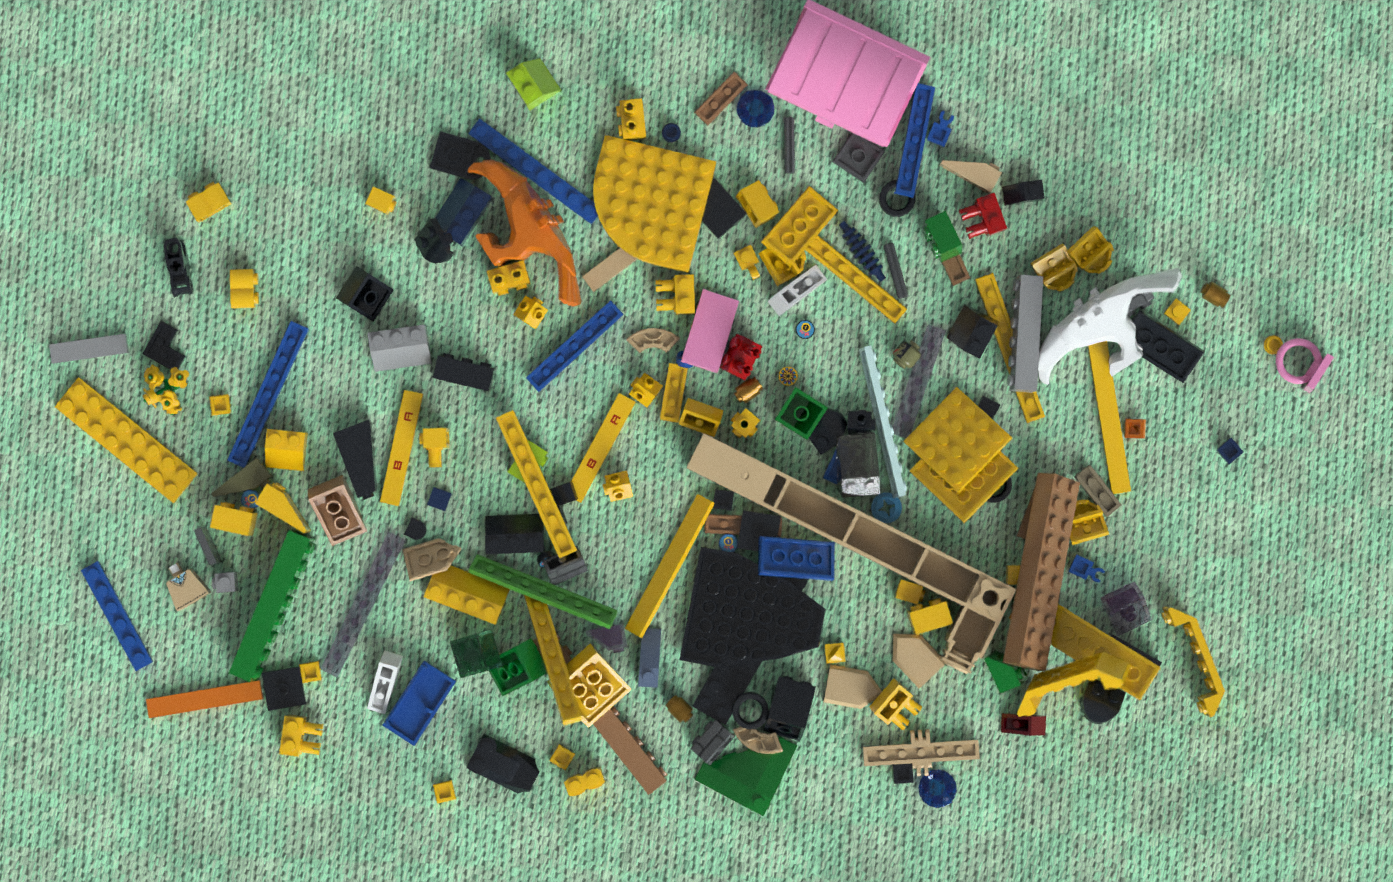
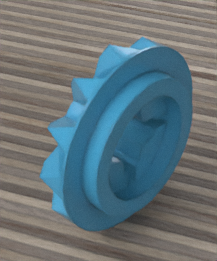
M881 493L874 498L871 504V511L875 519L883 523H891L900 516L902 504L899 498L893 499L892 493ZM883 500H885L887 505H894L889 509L890 516H888L886 511H879L884 506Z

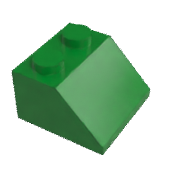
M795 387L775 418V421L808 440L828 407Z
M994 650L984 660L1000 694L1022 685L1028 679V670L1004 663V654Z

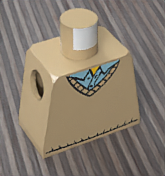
M179 563L168 568L173 578L167 581L166 585L176 611H181L212 593L193 569L183 572Z

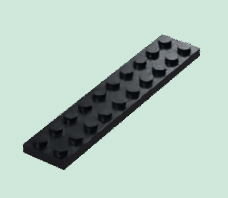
M781 577L794 584L801 591H803L809 580ZM761 662L714 667L692 707L726 725L732 715L734 701L745 692Z

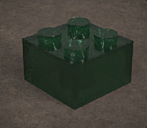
M492 629L449 641L460 678L503 666Z

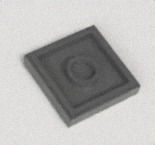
M851 133L832 162L862 183H865L885 153V150L873 142Z
M207 527L195 529V535L208 564L215 565L222 562Z

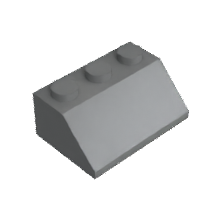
M425 324L368 333L370 353L375 372L432 364L427 326Z

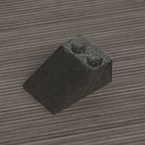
M875 433L836 436L837 490L841 497L880 494V475Z

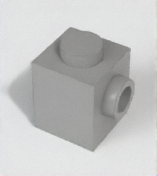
M237 572L215 574V578H212V587L216 589V593L239 591Z

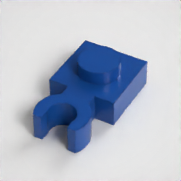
M944 111L939 115L940 123H933L926 139L943 148L952 130L947 125L951 124L954 119V115H951L949 120H944Z
M1077 554L1068 572L1085 580L1089 575L1094 582L1101 581L1095 577V573L1098 571L1104 573L1105 571L1102 568H1092L1094 562Z

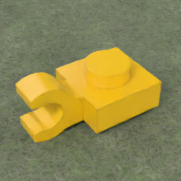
M749 245L734 252L741 270L748 269L753 280L759 278V272L755 267L759 260L752 246Z

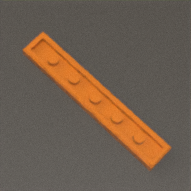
M261 680L150 698L146 699L149 718L261 700L263 699Z

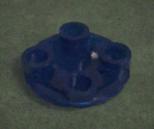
M746 91L737 103L739 119L749 127L758 128L765 126L774 115L775 106L773 99L763 91Z
M939 769L931 770L928 772V776H923L920 780L918 787L919 795L923 802L931 807H945L955 798L957 792L956 782L952 775L946 771Z

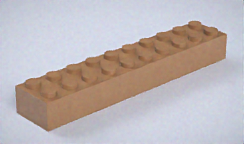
M1053 473L1037 474L1003 658L1004 663L1028 670L1046 671L1080 482Z

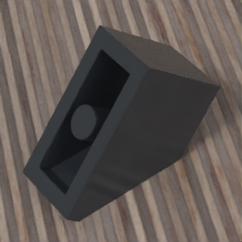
M1042 180L1021 182L1002 187L1004 206L1045 199Z

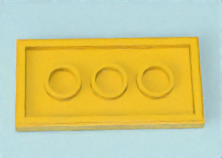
M809 186L761 243L791 267L838 212V209Z

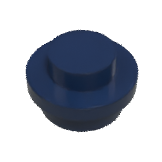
M668 123L662 129V136L667 142H675L680 138L681 130L677 124Z

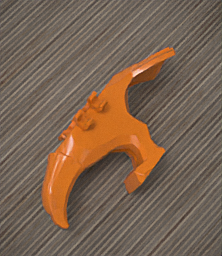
M489 159L473 163L468 168V172L483 175L501 193L511 228L509 242L505 245L499 243L498 237L494 233H479L475 235L493 265L499 267L504 266L510 260H526L535 252L554 257L558 265V299L572 307L580 305L581 296L573 255L563 232L558 226L564 220L561 215H551L548 211V208L554 206L550 199H541L527 182V177L519 174L502 162Z

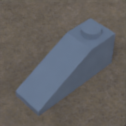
M647 628L643 638H641L638 687L658 688L661 629Z

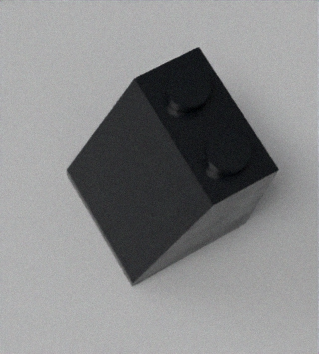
M779 676L763 731L768 733L776 732V735L800 741L806 729L816 686L806 681H795L788 676Z

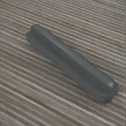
M794 117L784 118V170L786 174H793L795 172Z
M894 243L885 244L884 250L899 299L908 296Z

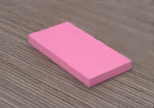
M705 289L702 290L681 362L718 373L739 304L738 300Z

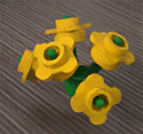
M152 364L144 372L145 382L149 384L150 389L146 390L143 388L145 393L143 401L147 405L152 404L154 408H156L155 404L157 402H161L162 410H166L167 414H178V411H182V408L180 407L179 400H177L175 390L187 386L186 380L189 377V372L173 367L170 370V378L167 379L164 378V374L158 367ZM164 382V387L162 389L158 390L157 392L153 390L156 386H160Z

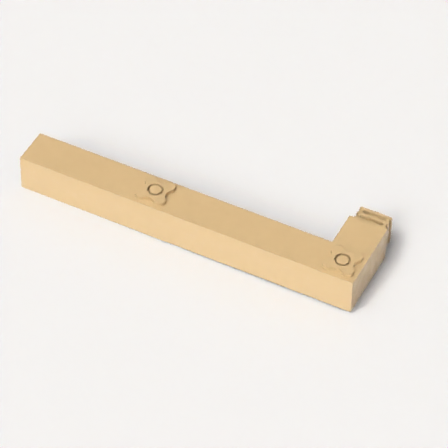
M703 434L687 469L960 604L961 606L953 620V624H951L944 638L947 641L945 644L946 648L942 650L943 654L939 658L941 662L965 674H971V668L975 666L974 662L978 658L982 659L1016 591L1015 588Z

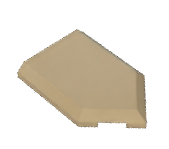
M438 538L402 549L409 580L413 581L446 571L461 551V547L453 546L446 543L445 540Z
M893 634L892 661L918 688H921L945 663L940 661L938 652L921 634Z
M830 664L823 702L862 709L875 700L882 691L868 671Z

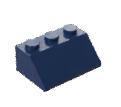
M460 178L435 218L443 233H451L453 241L463 246L493 198L478 187Z

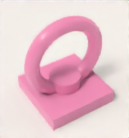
M1295 338L1285 342L1279 348L1275 364L1282 378L1294 384L1307 383L1303 390L1311 393L1334 357L1327 353L1322 359L1321 353L1314 343L1306 339ZM1294 346L1306 347L1314 356V361L1304 376H1293L1284 367V355L1287 350Z

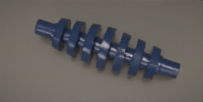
M845 221L840 223L839 226L843 231L842 238L848 237L849 239L845 242L846 245L853 244V247L849 249L850 252H853L855 249L858 251L853 255L854 259L861 255L862 259L858 263L861 265L863 262H866L867 265L863 268L865 270L871 269V272L868 274L876 276L879 282L883 281L886 277L881 270L883 268L882 264L877 266L878 257L874 260L871 258L876 254L875 251L867 252L872 246L870 244L866 247L862 245L867 240L865 238L861 241L858 240L862 235L860 233L856 235L853 233L857 230L855 227H849Z

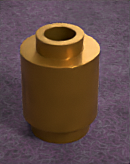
M1212 281L1209 284L1205 283L1200 291L1203 299L1222 308L1227 304L1231 296L1227 293L1226 289Z
M756 377L749 378L735 388L737 392L734 395L740 403L744 401L746 404L761 394L760 391L763 390V387Z
M677 695L672 697L665 705L668 708L667 711L680 723L682 721L686 723L693 716L691 712L694 709L682 697Z

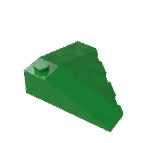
M778 737L783 749L782 752L762 754L748 748V750L740 753L733 752L724 755L722 759L714 761L711 765L703 762L695 780L764 816L798 745Z

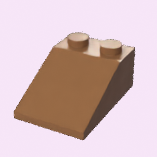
M343 475L308 489V500L332 546L367 532L353 494Z

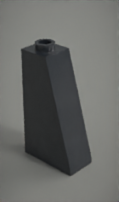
M368 419L333 433L357 498L363 497V500L373 497V493L377 491L372 422Z

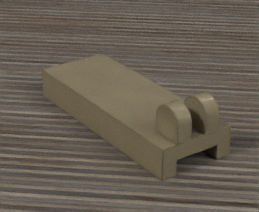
M1088 465L1082 468V471L1076 473L1074 478L1080 482L1081 487L1092 501L1101 507L1103 515L1108 517L1121 506V503L1092 466Z

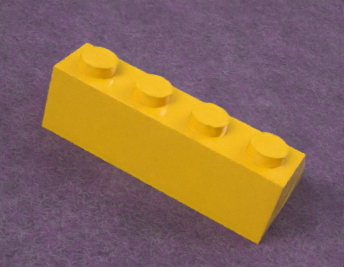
M450 565L446 571L431 576L424 598L496 625L510 589Z

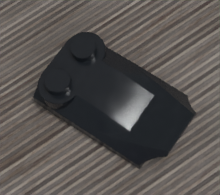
M485 733L466 767L472 772L517 794L530 792L540 772L534 758Z

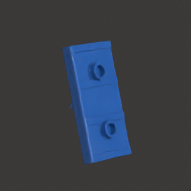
M424 660L382 726L415 746L456 683V680Z

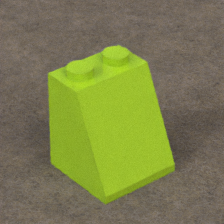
M541 58L522 62L506 72L509 81L529 111L561 91Z

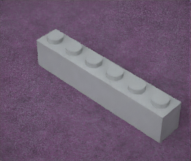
M1019 275L1013 281L1015 298L1012 300V310H1014V317L1011 318L1010 324L1011 329H1013V336L1010 337L1009 342L1010 348H1012V355L1009 356L1008 360L1011 373L1008 375L1007 384L1010 386V391L1033 393L1037 391L1043 276Z

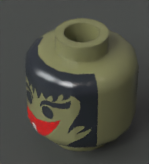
M912 340L910 343L902 341L893 352V361L903 369L912 368L921 357V353L918 351L920 347Z

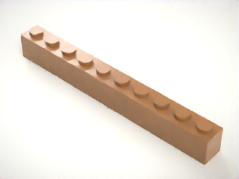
M556 632L557 638H558V640H560L561 638H560V636L558 635V633ZM536 638L535 640H533V642L536 644L537 649L542 657L539 644ZM559 642L565 664H568L572 660L570 655L573 653L567 645L562 646ZM612 706L593 725L647 794L650 795L667 781L665 776L668 774L662 766H656L653 762L656 760L650 751L645 752L641 747L644 743L638 736L634 737L630 733L632 728L626 721L622 722L619 719V711L615 706Z

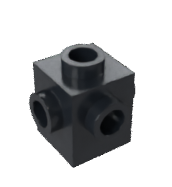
M866 410L848 411V437L859 439L871 437L872 430L876 428V419H872V412Z

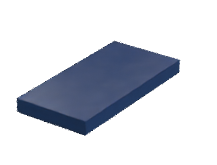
M767 536L759 537L758 575L834 580L835 542Z

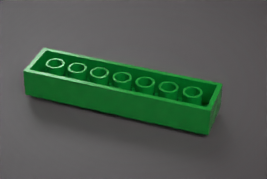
M288 530L229 670V674L248 682L260 678L264 669L261 665L265 660L267 661L271 653L269 646L277 639L279 633L276 631L277 627L282 625L285 620L286 614H283L285 608L290 607L293 601L291 594L293 590H297L301 579L298 577L302 571L306 570L308 565L306 558L308 554L313 553L316 546L313 543L315 538L296 530Z

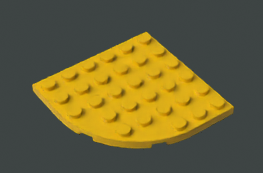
M605 135L593 184L595 208L604 230L618 247L632 257L653 265L689 273L717 162Z

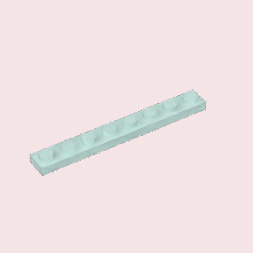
M870 345L859 349L894 499L905 496L907 487L901 476L902 465L897 459L898 448L893 441L894 431L888 420L889 409L884 403L885 392L880 385L881 374L875 364L876 353Z

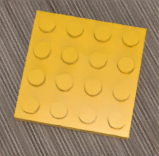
M956 387L903 442L959 494L1006 446L1012 437Z
M1000 451L959 494L922 459L909 471L965 523L1018 470V467Z

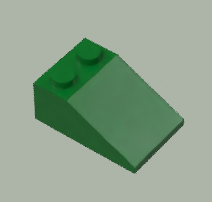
M532 638L484 662L502 696L547 674L544 661Z

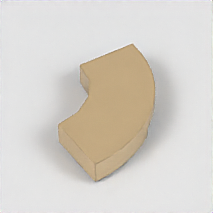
M648 328L635 332L626 340L639 353L653 347L662 349L667 353L680 338L664 329Z
M741 726L733 729L738 740L752 751L762 754H774L783 751L776 732L766 734L756 729H745Z

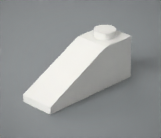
M814 265L768 300V303L778 316H781L828 279L817 265Z
M384 651L378 665L367 709L386 714L403 656Z

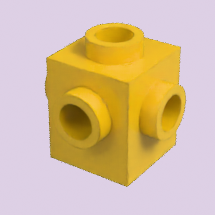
M525 295L513 315L536 329L548 309L542 306L544 302L538 298L533 297L531 299Z
M644 373L641 378L636 377L630 385L633 389L629 395L648 408L663 385Z
M745 408L741 414L737 412L730 420L733 422L731 425L733 430L731 432L738 438L742 436L744 438L747 436L752 437L758 430L755 426L760 422V419ZM746 421L748 427L742 428L741 422Z
M627 470L605 475L606 483L603 484L605 495H609L611 502L633 497Z

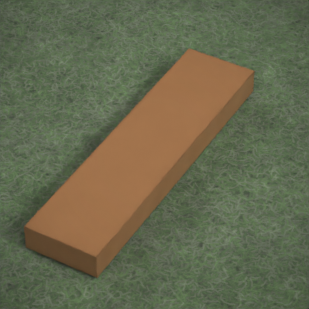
M709 514L705 521V533L739 535L742 516ZM782 517L780 519L778 537H781Z

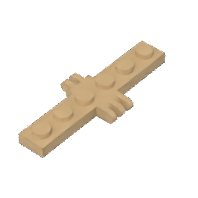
M925 729L926 737H922V730H918V738H915L914 730H910L911 744L863 747L864 766L912 763V769H916L917 776H921V768H924V776H928V768H932V762L980 759L978 739L930 742L929 729Z

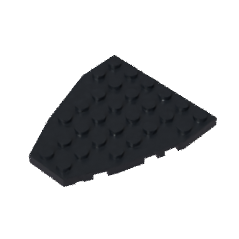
M701 547L679 660L712 667H725L776 660L818 648L826 609L789 581L777 576L758 575V564L738 553Z

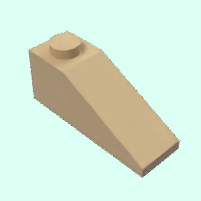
M942 160L939 165L987 194L991 193L1002 174L999 171L1000 168L993 163L988 165L978 162Z

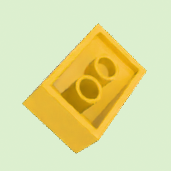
M277 482L266 484L255 504L301 532L310 533L309 525L290 495L285 492L286 488Z

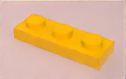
M669 363L660 420L679 423L688 368Z

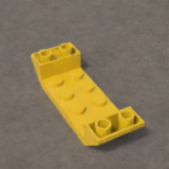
M1162 607L1164 612L1161 615L1165 624L1168 623L1169 626L1173 627L1184 624L1182 625L1186 636L1189 635L1192 642L1189 643L1193 654H1197L1199 658L1196 661L1198 668L1206 676L1204 679L1206 688L1211 690L1209 693L1198 696L1199 702H1196L1200 713L1213 717L1225 689L1197 618L1172 607Z
M1102 652L1034 674L1017 715L1018 717L1033 715L1046 693L1051 691L1058 692L1069 685L1077 686L1085 680L1092 681L1100 677L1105 689L1119 688L1123 685L1131 666L1124 660Z

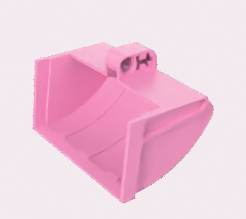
M807 0L792 36L765 90L817 115L815 121L831 129L835 124L879 146L888 147L930 57L812 0Z

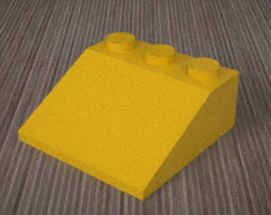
M591 643L566 664L582 716L581 721L588 728L632 690Z

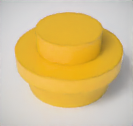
M1272 335L1265 339L1263 346L1267 353L1274 355L1277 354L1283 342L1280 337Z

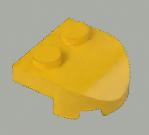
M1093 226L1066 252L1081 270L1100 274L1111 265V255L1114 249L1111 242L1105 239L1098 227Z
M1063 243L1030 263L1036 276H1043V285L1051 290L1063 291L1068 289L1074 283L1076 272H1078L1076 263L1066 252L1067 248Z
M768 248L758 253L777 287L794 278L804 269L805 252L798 257L791 267Z
M1078 500L1076 502L1070 535L1071 544L1075 545L1109 535L1101 507L1098 504L1089 502V500Z

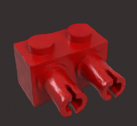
M995 193L977 198L974 201V205L959 209L960 215L966 213L961 216L962 221L977 215L981 218L980 223L965 227L966 233L973 231L967 234L969 239L984 233L989 237L1007 229Z
M736 334L730 341V347L722 357L719 368L737 378L746 380L747 376L751 374L752 366L756 358H759V353L761 354L763 346Z

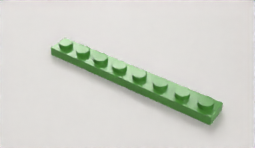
M478 554L469 568V573L608 629L611 628L617 616L618 610Z

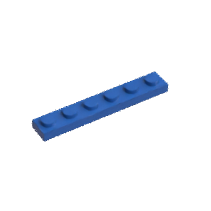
M918 83L914 90L894 194L914 197L935 87Z
M610 300L530 373L526 379L540 392L624 314Z
M97 561L82 569L83 576L135 671L154 662L100 562Z

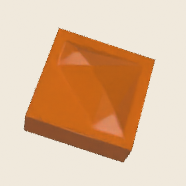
M1125 419V438L1145 439L1146 419Z

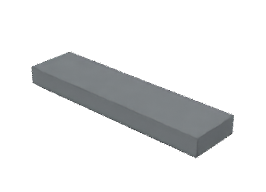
M126 334L49 344L52 364L129 353Z

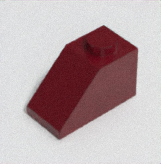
M1002 713L1001 732L1028 736L1045 735L1046 716L1023 715L1018 717L1017 714Z

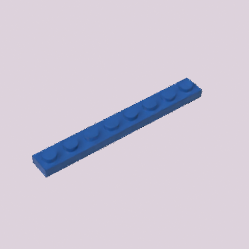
M479 118L468 133L471 137L588 223L593 224L598 217L593 201Z
M293 321L290 322L227 461L243 468L247 466L309 331L308 328Z

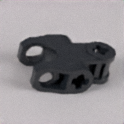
M178 238L166 239L164 242V254L167 270L170 275L173 297L184 294L192 295L194 294V289L190 276V264L186 245L182 240H178ZM178 245V251L173 253V247Z

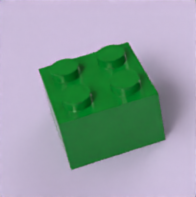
M946 211L925 220L923 235L927 242H931V251L935 259L939 258L942 263L962 253V243Z

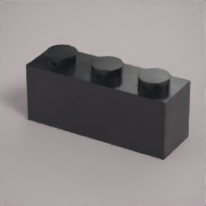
M443 353V356L438 355L433 378L490 392L495 369L491 368L492 364L480 362V365L472 364L473 360L462 357L461 361L455 360L454 355Z

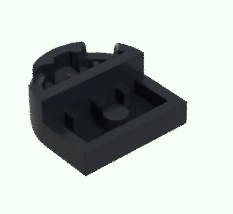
M436 218L430 219L414 239L416 246L427 261L431 263L447 262L453 256V251H450V244L453 243L451 233H443Z
M828 408L810 435L809 439L820 455L844 439L847 422L843 414L838 410Z
M1097 679L1088 681L1084 694L1080 699V708H1082L1085 714L1084 717L1094 724H1103L1111 721L1120 711L1126 692L1117 688L1105 689L1103 683Z

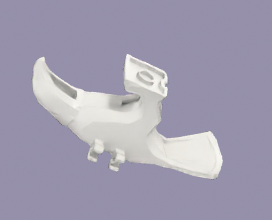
M1174 268L1129 278L1107 288L1101 293L1095 287L1089 291L1091 296L1088 302L1083 304L1081 298L1074 301L1075 307L1073 312L1058 325L1052 326L1039 348V379L1048 385L1052 368L1065 354L1075 348L1102 341L1117 342L1121 347L1119 352L1113 353L1109 358L1111 376H1114L1141 358L1143 348L1137 343L1135 338L1136 326L1128 317L1130 301L1134 295L1139 293L1174 292L1182 278L1180 270Z

